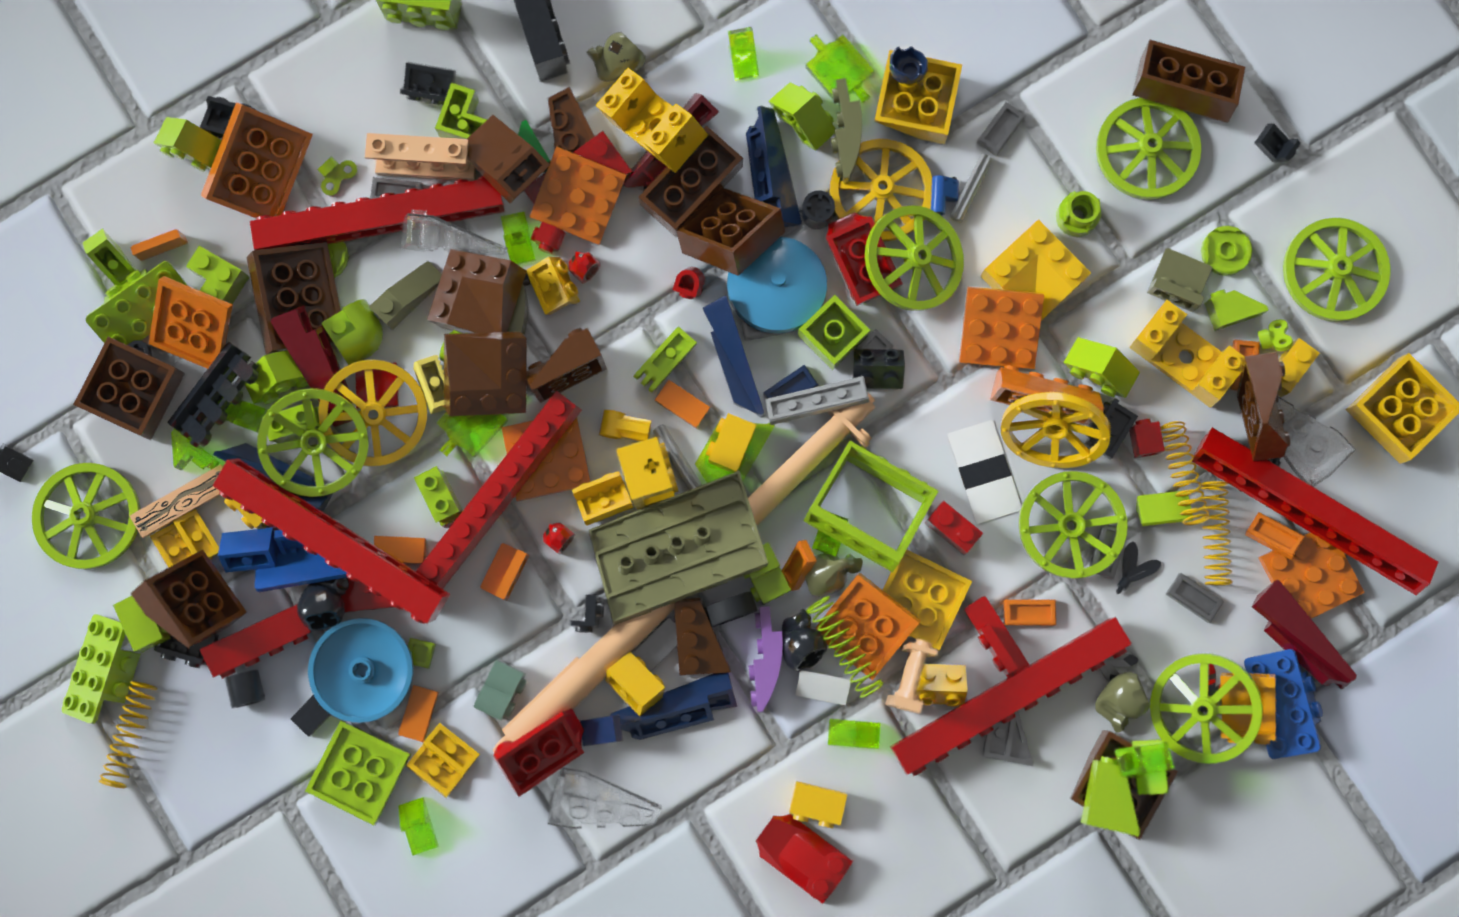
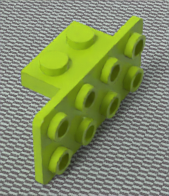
M163 261L149 272L146 268L141 272L136 270L127 276V282L119 287L116 284L108 289L105 293L107 296L104 297V304L89 313L85 321L103 343H105L107 337H111L126 345L135 340L141 341L151 332L159 279L165 276L185 285L187 283L168 261Z
M98 614L92 616L83 645L79 651L75 669L71 675L66 696L63 699L62 713L86 723L95 724L104 700L125 704V696L128 695V687L131 685L130 681L133 680L141 654L121 649L126 635L121 622Z

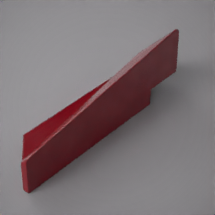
M695 93L683 107L684 110L696 119L701 127L719 113L702 94ZM646 151L631 169L632 172L626 175L623 186L626 188L648 187L667 166Z
M304 306L272 318L271 323L310 388L324 390L329 380L341 370L324 327L312 329ZM342 380L341 383L349 389L346 380ZM335 388L334 393L344 397L351 404L353 403ZM329 402L328 413L334 409L336 404ZM353 420L334 421L332 424L337 427Z
M1275 580L1256 596L1252 608L1268 620L1264 632L1284 650L1293 649L1296 652L1298 663L1317 681L1326 686L1335 683L1340 689H1344L1356 679L1357 674L1280 580Z

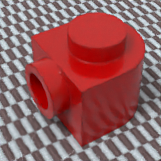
M542 221L540 227L534 228L531 241L539 245V250L552 254L553 251H559L566 232Z
M688 267L682 270L676 276L673 290L680 292L679 295L683 298H697L702 294L705 283L703 272L697 267Z

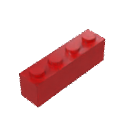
M298 604L201 648V654L212 677L220 675L221 679L236 673L235 667L244 664L247 668L260 662L259 656L269 653L270 656H273L285 650L283 645L291 641L296 645L309 639L307 634L312 630L307 628L297 614Z

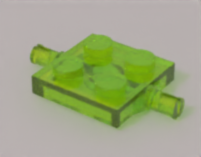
M817 34L811 37L809 42L812 43L818 52L814 58L805 64L808 72L832 99V89L836 88V80L846 78L849 95L855 93L862 103H865L871 96L864 90L862 85L874 74L875 70L844 35L828 44H825Z
M446 412L436 424L446 432L449 440L439 450L447 457L458 446L465 449L475 458L499 432L501 427L508 422V419L502 414L449 416Z

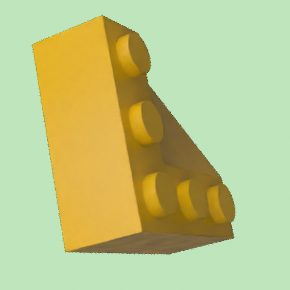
M889 50L874 122L921 140L945 144L952 119L962 64L926 57L928 70L925 77L917 83L902 84L895 80L890 72V55L894 50Z
M1038 219L989 264L980 277L992 289L1043 293L1042 321L1080 286L1091 272Z
M1408 353L1390 365L1345 410L1401 464L1412 460L1459 414V402Z

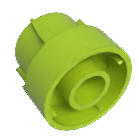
M1087 191L1071 192L1062 200L1057 209L1056 221L1059 228L1065 234L1072 237H1083L1091 233L1101 218L1100 198L1098 199L1094 194ZM1073 210L1082 211L1084 219L1076 217L1073 214Z

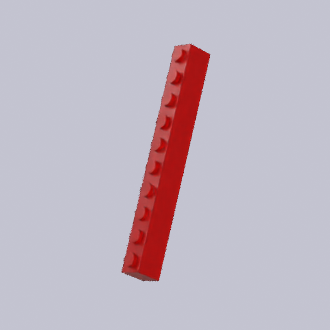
M481 176L478 180L468 181L461 179L455 181L454 184L445 186L443 184H434L428 189L423 190L412 188L401 194L384 193L379 198L370 199L362 197L356 199V202L351 203L335 202L331 206L324 208L312 206L302 212L285 211L281 215L274 217L263 215L257 217V220L249 222L254 250L323 242L333 244L503 213L505 208L502 195L484 176Z
M556 390L416 572L443 589L582 409Z
M1212 427L1201 440L1194 453L1193 463L1417 596L1430 585L1438 561L1426 553L1421 552L1269 460L1253 461L1250 449Z
M239 458L227 459L213 484V487L220 491L219 494L222 497L240 503L241 509L251 514H257L262 518L261 521L264 524L282 530L283 536L292 541H299L304 545L306 551L324 557L328 565L334 568H341L347 572L348 578L369 586L368 590L378 596L383 595L390 600L389 603L393 607L408 611L412 614L411 618L421 624L435 621L450 596V593L297 495L280 487L272 479Z
M1109 618L889 747L906 775L912 773L913 776H916L927 769L925 766L927 763L933 760L935 763H938L949 756L948 751L957 747L960 750L971 744L970 738L979 734L980 737H983L994 730L992 725L999 721L1003 724L1011 721L1016 717V711L1022 708L1027 711L1039 704L1037 699L1046 695L1049 698L1061 691L1059 686L1068 682L1071 685L1083 678L1081 673L1088 669L1092 672L1100 669L1105 665V659L1111 656L1116 659L1128 652L1126 647L1132 643L1117 618Z

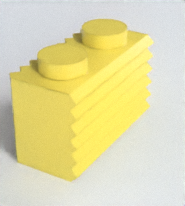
M437 355L416 361L413 367L430 414L445 410L444 370L442 365H440L441 361L438 360L439 356Z

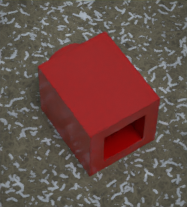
M1151 419L1135 421L1136 425L1132 426L1129 431L1134 458L1163 453L1165 448L1160 422H1151Z

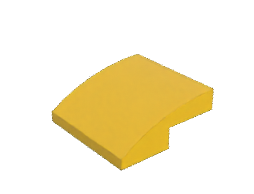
M196 509L173 520V524L150 535L152 542L168 568L201 550H204L210 560L218 555L219 546Z
M439 723L425 739L420 749L406 764V767L447 798L480 754Z

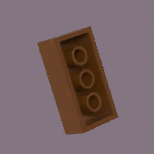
M1149 39L1140 58L1132 95L1228 123L1239 104L1245 66Z
M707 125L703 129L708 136L675 173L666 167L639 196L640 206L676 238L678 237L676 230L723 189L743 168V157Z

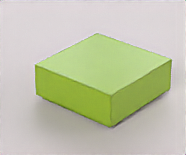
M410 638L408 647L412 654L413 664L430 669L436 644Z

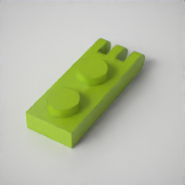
M678 326L633 377L638 380L645 373L647 376L641 381V384L645 387L653 380L654 383L648 389L653 393L692 351L697 342Z

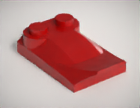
M854 212L828 224V233L825 238L848 286L850 296L855 301L856 306L881 295L872 284L865 263L866 242L875 223L872 216L865 217ZM880 236L877 247L886 248ZM877 256L878 267L884 279L895 271L896 268L891 257ZM899 277L888 286L894 290L902 286L903 283Z
M570 708L550 718L514 742L504 741L496 747L493 756L514 792L520 797L585 753L581 743L584 729L575 712Z
M791 814L784 816L773 815L755 840L759 848V856L822 904L832 894L853 860L801 821L793 819Z

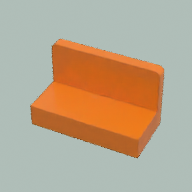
M502 543L480 588L508 601L530 555Z

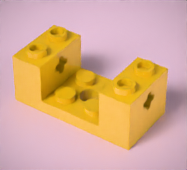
M629 68L625 70L596 104L597 108L614 126L675 173L708 136L706 131L690 113L678 104L670 105L658 96L642 77Z
M1166 300L1129 348L1211 408L1223 397L1242 372L1245 356L1230 345L1221 352L1183 324L1182 321L1188 314L1169 300ZM1182 351L1189 352L1192 356L1191 363L1181 362L1179 353Z
M657 437L616 449L628 491L636 510L675 496L674 493L679 492L664 442L659 444Z

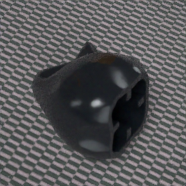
M339 578L316 582L306 587L298 601L297 614L307 628L319 631L333 627L341 622L345 613V602L341 596L349 588L348 579Z
M801 609L795 616L784 619L782 623L783 657L787 666L795 671L813 667L822 659L827 651V641L823 639L824 634L818 631V629L811 627V616L805 609Z

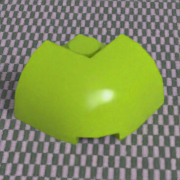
M365 299L348 304L342 308V311L322 322L323 327L348 365L365 360L379 349L383 339L381 323Z

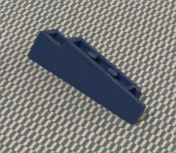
M758 106L756 123L754 126H749L746 132L754 199L781 208L784 227L799 226L802 224L775 111L772 108Z
M723 296L703 307V311L713 329L710 332L733 403L757 414L759 417H764L765 413L727 296Z
M248 443L213 453L214 456L225 462L227 459L239 458L270 478L261 464L258 449ZM269 455L273 465L284 475L290 465ZM297 470L291 478V481L301 485L316 486L315 478L300 470ZM333 493L316 497L295 495L318 510L324 511Z
M714 673L665 692L663 697L641 716L630 706L613 712L610 716L619 715L621 729L629 732L632 738L642 740L713 721V710L737 707L729 673Z

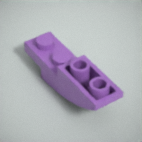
M770 606L759 607L760 613H755L756 629L761 628L762 637L757 639L758 654H763V659H754V665H749L750 681H755L756 691H751L752 707L757 706V712L763 711L770 700L778 679L782 660V631L772 632Z

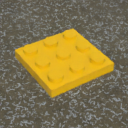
M906 550L898 566L893 572H890L882 590L921 620L909 637L932 643V648L940 651L972 581Z

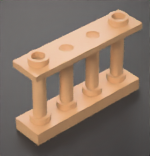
M367 133L365 159L376 160V175L444 180L466 179L472 181L475 180L476 168L467 160L468 139Z
M917 639L916 643L909 642V644L901 646L900 651L909 653L898 692L895 691L894 695H888L885 703L887 706L913 713H921L923 705L922 702L917 701L918 696L916 692L926 657L936 656L938 651L932 649V643Z

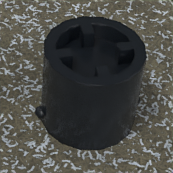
M822 190L809 193L804 199L802 209H800L804 223L809 228L815 230L827 227L836 216L834 213L835 202L832 196Z
M258 670L246 671L225 678L232 709L265 700Z

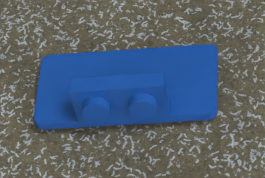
M275 530L274 539L279 548L276 567L256 569L255 589L257 592H265L347 577V572L341 568L331 567L325 562L326 559L319 554L309 553L304 549L302 543L283 536L282 530Z
M1287 649L1246 658L1244 666L1248 673L1275 674L1276 740H1270V744H1266L1269 757L1271 759H1279L1319 751L1321 743L1316 724L1321 722L1320 717L1323 716L1320 702L1315 700V681L1312 676H1309L1308 671L1301 672L1296 652L1293 649Z

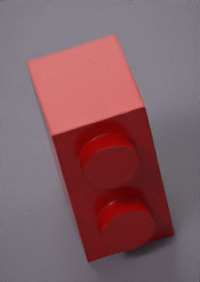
M944 500L925 521L927 526L962 555L968 553L983 535L982 531Z

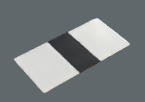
M993 420L948 433L947 436L976 523L980 524L1020 511L1022 505Z

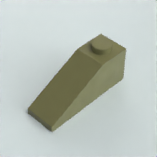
M426 261L389 287L369 307L393 330L438 287L442 274L429 261Z

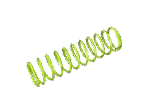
M830 596L824 597L807 608L806 612L808 614L818 612L812 622L823 621L819 625L818 631L828 630L823 636L825 640L834 638L829 643L828 648L839 647L834 652V656H844L840 660L839 665H848L844 673H854L850 678V682H859L855 687V691H863L860 694V698H864L881 688L884 682H881L882 679H879L865 688L857 689L861 683L877 671L852 681L861 670L871 665V662L856 670L847 672L854 663L866 656V654H862L849 662L842 663L848 655L860 648L861 645H858L847 652L836 655L842 647L855 639V637L853 636L840 644L831 646L835 640L849 631L850 628L833 636L826 637L834 628L844 622V619L820 629L828 620L839 613V611H836L824 618L815 620L822 612L834 604V602H831L814 610L830 599ZM876 687L874 690H872V691H870L869 693L865 694V693H866L867 691H869L870 689Z

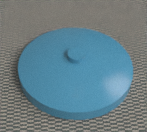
M780 237L739 276L728 273L727 292L733 309L745 323L763 332L788 333L798 330L823 306L827 292V276L822 262L809 247L797 240Z
M366 618L341 622L325 632L314 646L308 665L309 684L318 703L328 713L341 720L359 723L380 719L394 711L407 696L414 675L412 654L403 637L389 625Z

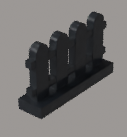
M228 341L167 423L180 431L186 438L191 437L190 444L196 448L199 445L206 446L212 438V434L209 432L215 424L220 426L226 421L228 414L225 410L230 404L237 405L242 400L243 392L241 389L246 383L251 385L258 379L259 373L256 369L259 365L253 361L249 364L248 361L251 357ZM238 375V380L235 382V384H233L232 382ZM223 396L224 398L218 405L217 402ZM206 416H207L208 419L206 420V422H205L204 424H202L203 420H204V419L206 418Z

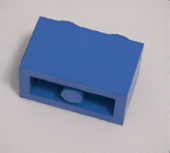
M273 527L222 533L218 558L225 573L276 567L279 548L274 539L275 532Z

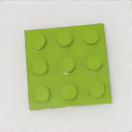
M340 720L305 792L374 826L377 824L411 754L354 725Z

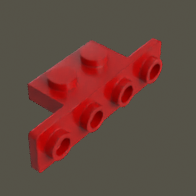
M986 596L979 598L964 608L966 615L980 635L978 637L979 642L985 650H990L994 657L992 662L999 672L1003 671L1008 678L1030 665Z

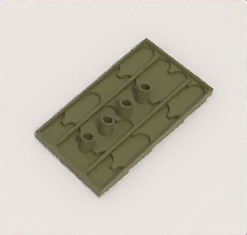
M740 471L589 529V537L613 625L650 613L652 610L726 584L728 581L757 572L768 566Z

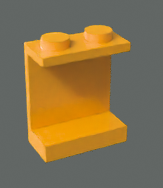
M1221 673L1220 686H1223L1234 674ZM1249 673L1260 691L1263 702L1262 724L1254 739V743L1270 744V740H1276L1275 674ZM1241 681L1222 698V705H1252L1249 693ZM1222 714V720L1244 738L1250 727L1252 714ZM1221 731V738H1227V742L1235 743Z

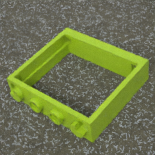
M849 441L803 521L893 572L900 563L938 490L927 485V482L920 481L911 476L907 470L890 464L884 457L876 456L869 452L863 445L859 446ZM847 461L922 503L896 550L820 507Z

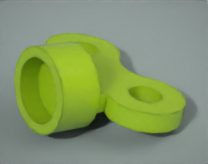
M331 156L317 169L325 177L321 182L322 192L329 196L335 195L339 191L340 182L343 179H349L356 175V164L350 160H344L339 164ZM345 166L351 167L350 173L344 171ZM327 183H332L334 188L328 190L326 188Z
M1274 320L1269 324L1268 329L1257 331L1262 350H1267L1274 346L1277 351H1286L1293 346L1292 337L1285 334L1288 330V323L1285 320Z

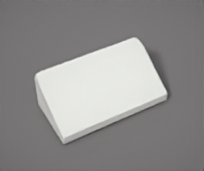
M800 670L795 695L846 706L851 682L849 679Z

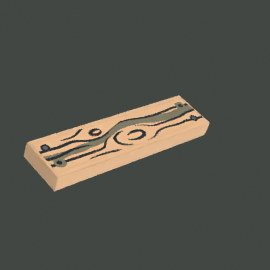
M221 464L130 515L141 537L145 538L172 523L173 520L218 497L220 491L213 487V484L223 466Z

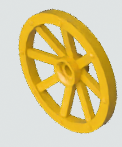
M872 139L861 143L859 155L868 151L882 150L880 175H877L858 156L856 166L871 182L849 181V183L843 184V181H839L840 177H837L836 166L833 170L829 193L835 202L834 213L838 219L854 212H860L871 201L875 200L877 201L874 220L876 224L883 216L884 202L888 201L893 209L902 207L893 193L924 199L922 207L931 208L932 175L924 159L914 149L901 142L890 139ZM890 151L899 153L911 161L892 176H887ZM917 168L923 180L924 191L898 186L895 183ZM883 184L887 188L885 190H881L878 187V185ZM839 190L869 191L864 198L847 212L844 210L839 197ZM909 216L899 217L904 223V226L900 227L906 235L914 231V218L911 220ZM883 231L881 234L883 242L898 239L891 231Z
M362 360L342 368L326 384L324 390L333 392L336 388L361 409L358 412L362 416L366 428L368 426L371 427L374 456H367L364 466H381L393 463L411 452L420 441L427 422L426 400L417 381L403 368L383 360ZM372 369L388 371L398 376L379 401L375 399ZM361 370L365 371L368 398L366 403L341 383L349 375ZM405 382L412 390L417 404L385 408V405ZM320 399L318 411L320 425L330 414L328 413L329 401ZM376 410L378 416L370 418L368 415L369 411ZM341 412L335 421L352 419L346 412ZM418 412L417 423L411 437L386 419L387 416ZM379 425H382L405 444L389 454L382 455ZM331 427L324 433L325 435L333 434ZM356 440L345 441L343 444L340 442L328 443L340 456L354 463L357 453L349 450V448Z
M1047 392L1028 395L1013 402L1003 414L1001 436L1007 447L1026 461L1051 468H1073L1089 464L1105 453L1110 443L1111 427L1105 414L1092 403L1069 394ZM1052 405V411L1049 413L1034 408ZM1061 406L1071 408L1079 412L1066 415L1064 412L1061 411ZM1021 412L1038 418V420L1012 422ZM1090 418L1099 430L1074 422ZM1041 428L1023 443L1012 432ZM1072 431L1097 438L1099 441L1092 448L1088 449ZM1045 436L1052 439L1051 455L1043 454L1030 448ZM1066 438L1079 454L1059 456L1060 439Z

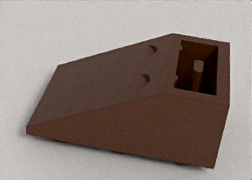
M494 115L467 138L469 140L467 160L509 204L550 166L528 142Z

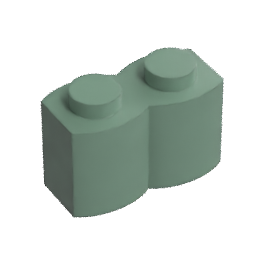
M496 660L473 707L500 721L504 720L505 716L509 718L516 706L513 703L515 695L517 693L521 694L527 684V680L524 679L526 673L500 660Z

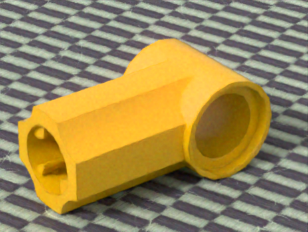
M606 409L603 411L599 435L611 439L626 438L645 441L649 439L652 421L626 416L625 413Z

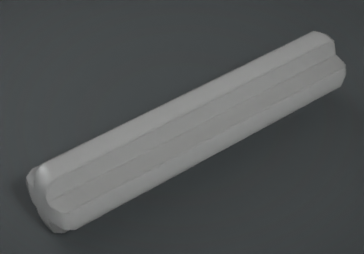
M986 154L980 155L950 215V218L954 221H963L993 161L990 156Z
M662 424L653 430L654 435L659 443L664 442L669 459L688 489L691 490L701 486L700 480L666 426Z

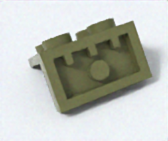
M1166 248L1147 293L1165 301L1169 300L1174 305L1194 312L1201 306L1204 300V296L1201 294L1212 266Z

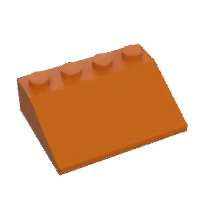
M236 102L201 196L256 219L263 215L271 217L281 215L313 134Z
M1005 365L1004 368L1000 367L997 371L990 397L991 401L1011 405L1022 397L1036 393H1063L1082 398L1095 405L1102 412L1104 411L1100 393L1093 391L1091 386L1079 384L1078 387L1068 385L1069 382L1060 378H1054L1053 380L1045 379L1041 373L1029 372V374L1019 372V368ZM1052 405L1034 407L1046 413L1052 411ZM1061 406V411L1064 412L1066 415L1079 412L1074 409ZM1090 418L1076 421V423L1089 425L1093 422Z

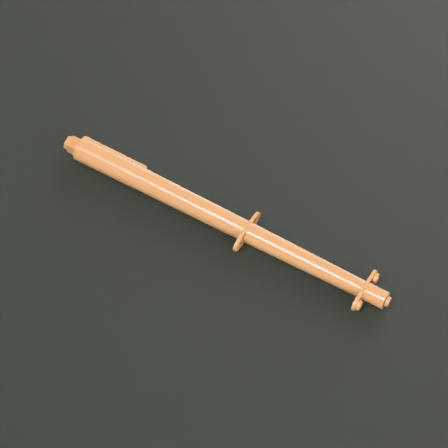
M868 393L870 401L868 403L827 412L832 418L748 497L756 526L848 434L865 448L870 445L871 436L864 429L861 428L858 431L855 428L875 409L873 404L875 399L870 393ZM674 603L615 624L580 659L576 657L502 729L505 736L495 746L497 747L504 741L514 742L560 712L570 708L574 709L606 677L607 670L628 652H632L675 609Z

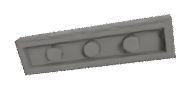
M864 376L765 399L771 425L870 402Z

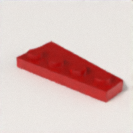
M604 131L573 152L621 173L628 174L632 172ZM546 173L537 178L524 190L533 204L536 201Z

